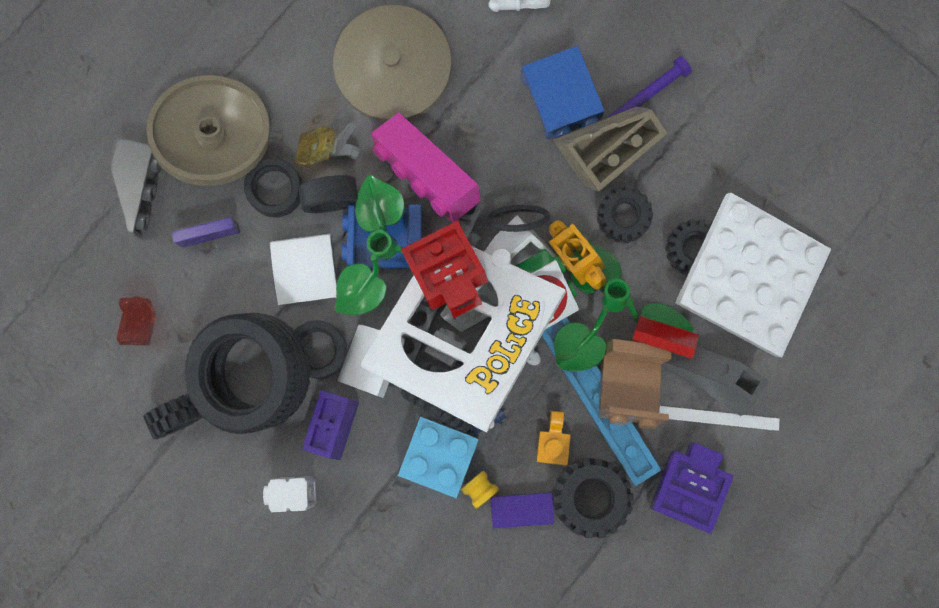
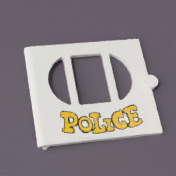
M472 246L485 270L488 281L495 289L498 297L497 307L481 301L482 304L474 308L492 318L474 351L469 354L408 323L424 297L415 276H413L364 356L360 367L487 432L494 427L496 415L563 299L566 290L510 264L511 256L505 249H498L490 255ZM407 334L463 362L464 365L448 372H430L421 369L407 357L402 344V335Z

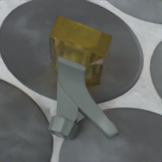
M354 122L349 123L336 138L334 129L325 126L300 134L294 163L307 166L327 160L330 157L341 156L356 159L359 154V148L353 144H345L356 128Z

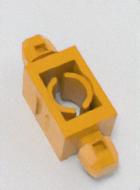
M556 220L549 226V233L553 240H550L549 243L559 255L560 260L565 264L568 271L572 272L581 285L588 282L596 290L606 285L607 279L602 272L606 266L588 240L583 237L574 224H571L568 228L562 221ZM572 250L582 251L581 256L583 259L579 261L577 257L572 258L574 255Z

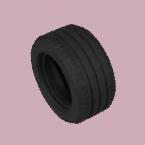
M233 314L212 321L197 334L186 356V368L184 371L186 388L193 406L208 423L213 424L214 427L220 428L222 431L234 432V434L262 431L288 420L299 409V406L302 405L306 392L309 389L308 385H310L311 367L308 363L310 360L307 356V350L304 349L305 345L302 343V339L298 337L296 331H293L291 326H287L286 322L268 314ZM243 339L258 344L266 352L272 365L273 380L269 393L256 406L241 402L231 393L225 380L224 366L227 355L233 346Z

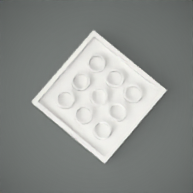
M728 193L721 203L675 303L771 355L782 357L831 248L733 193Z

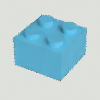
M420 417L398 476L457 498L479 439Z

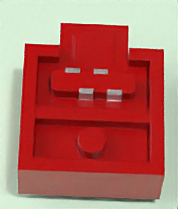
M458 221L401 249L431 310L446 303L453 318H456L482 304L475 288L489 281Z

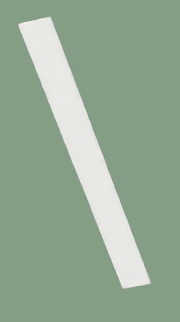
M660 406L659 413L669 414V419L779 431V418L751 415L739 416L732 413Z

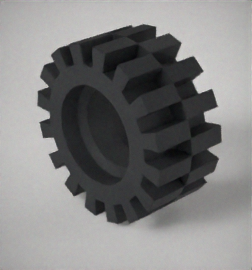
M689 219L688 222L684 221L679 224L667 239L668 244L665 247V251H668L666 257L668 261H672L673 264L671 266L674 269L678 268L680 270L679 273L683 275L685 273L689 274L695 259L685 254L683 249L684 241L689 237H698L704 242L712 223L707 225L705 220L695 221V219Z
M186 394L169 400V402L163 403L157 408H153L150 412L144 414L143 418L152 438L156 440L194 424V422L201 420L202 415L193 406L190 395Z

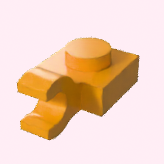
M551 411L549 432L539 431L536 462L568 465L571 435L562 433L564 412Z

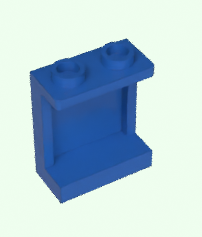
M578 46L522 66L521 77L524 85H528L544 125L546 139L553 137L556 139L571 133V130L586 127L602 119L604 109Z
M348 205V213H343L342 218L343 231H348L347 243H342V260L347 261L348 266L364 264L373 269L372 253L367 248V238L372 232L365 231L357 222L355 205ZM409 205V208H405L404 214L397 224L386 225L387 233L393 236L398 245L403 248L422 239V206ZM397 252L390 259H379V269H411L404 255L400 252Z

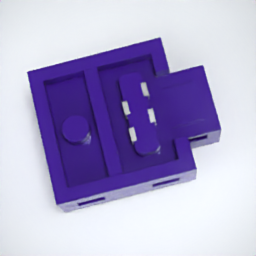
M690 443L685 455L671 451L649 508L712 534L734 475L718 469L723 454L697 443Z

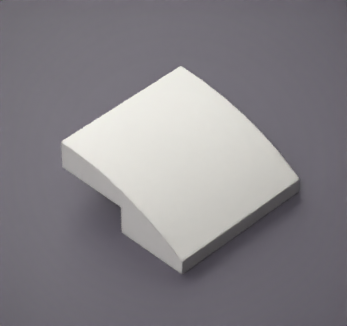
M330 233L270 242L278 305L336 297L337 279Z
M359 324L337 381L384 398L389 382L360 367L364 356L380 330Z

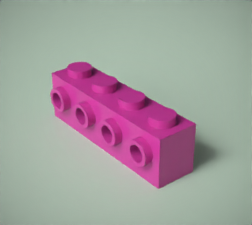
M399 112L371 133L374 142L372 149L375 155L382 162L386 160L390 163L394 173L401 180L407 179L411 183L414 192L420 198L425 196L439 216L445 215L454 223L481 201L478 184Z

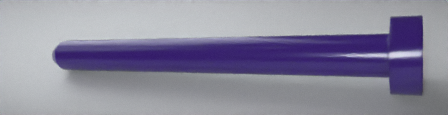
M679 56L673 61L674 66L606 118L635 106L640 107L678 77H687L692 73L689 63L682 56Z

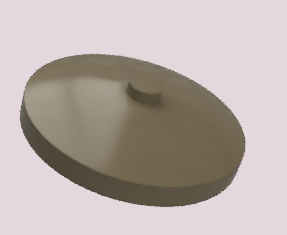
M385 5L360 14L347 25L335 47L333 69L336 82L343 97L356 111L380 122L388 121L399 112L409 121L429 111L443 96L451 75V53L442 30L427 15L406 6Z
M204 75L188 78L167 89L156 100L150 110L146 133L155 160L168 174L189 184L216 186L235 181L256 167L265 155L269 145L270 124L263 102L249 87L228 77Z

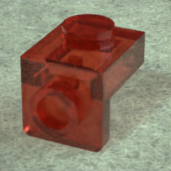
M139 296L120 298L119 307L122 311V316L116 338L119 345L150 346L156 313L150 299Z

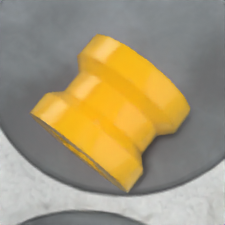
M484 470L460 489L463 494L471 497L472 505L476 509L499 490L496 484H491L488 481V475Z

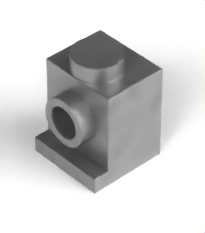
M440 328L433 335L461 350L467 344L460 336L448 329ZM429 345L425 349L427 355L450 368H453L457 359Z

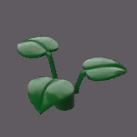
M372 175L366 177L359 190L355 213L359 225L365 231L372 232L367 238V248L372 253L373 272L364 264H353L342 271L336 285L335 311L344 315L365 314L381 305L387 293V285L382 279L376 277L379 273V259H390L397 252L402 253L401 249L403 247L398 245L396 239L387 233L386 225H395L401 220L405 211L404 198L396 188Z
M589 240L588 242L593 246L595 252L606 266L602 272L606 276L607 283L600 288V291L603 293V308L593 329L590 331L587 326L581 323H569L563 326L556 334L554 341L556 365L563 370L572 372L591 369L604 358L607 348L606 342L595 334L598 332L609 311L619 312L625 306H628L634 321L638 323L639 320L633 305L634 300L629 297V285L620 279V263L612 254L597 247ZM582 251L576 252L574 258L577 257L581 261L583 259L581 256ZM571 272L572 281L580 291L584 293L597 291L588 282L581 285ZM647 304L641 311V316L690 332L694 331L693 326L683 315L664 304Z

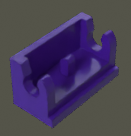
M321 390L302 450L329 459L341 460L359 402Z

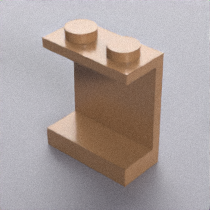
M612 339L607 342L606 353L601 365L599 418L609 419V423L614 425H627L628 422L638 423L639 428L656 429L657 425L669 421V414L659 412L661 365L671 360V352L639 342Z

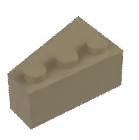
M635 106L552 141L583 185L600 191L663 138L667 132L652 109Z

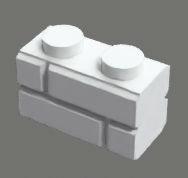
M314 476L271 479L268 486H264V505H269L271 512L305 511L316 504V479Z

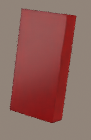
M640 316L632 339L678 355L693 358L699 334Z

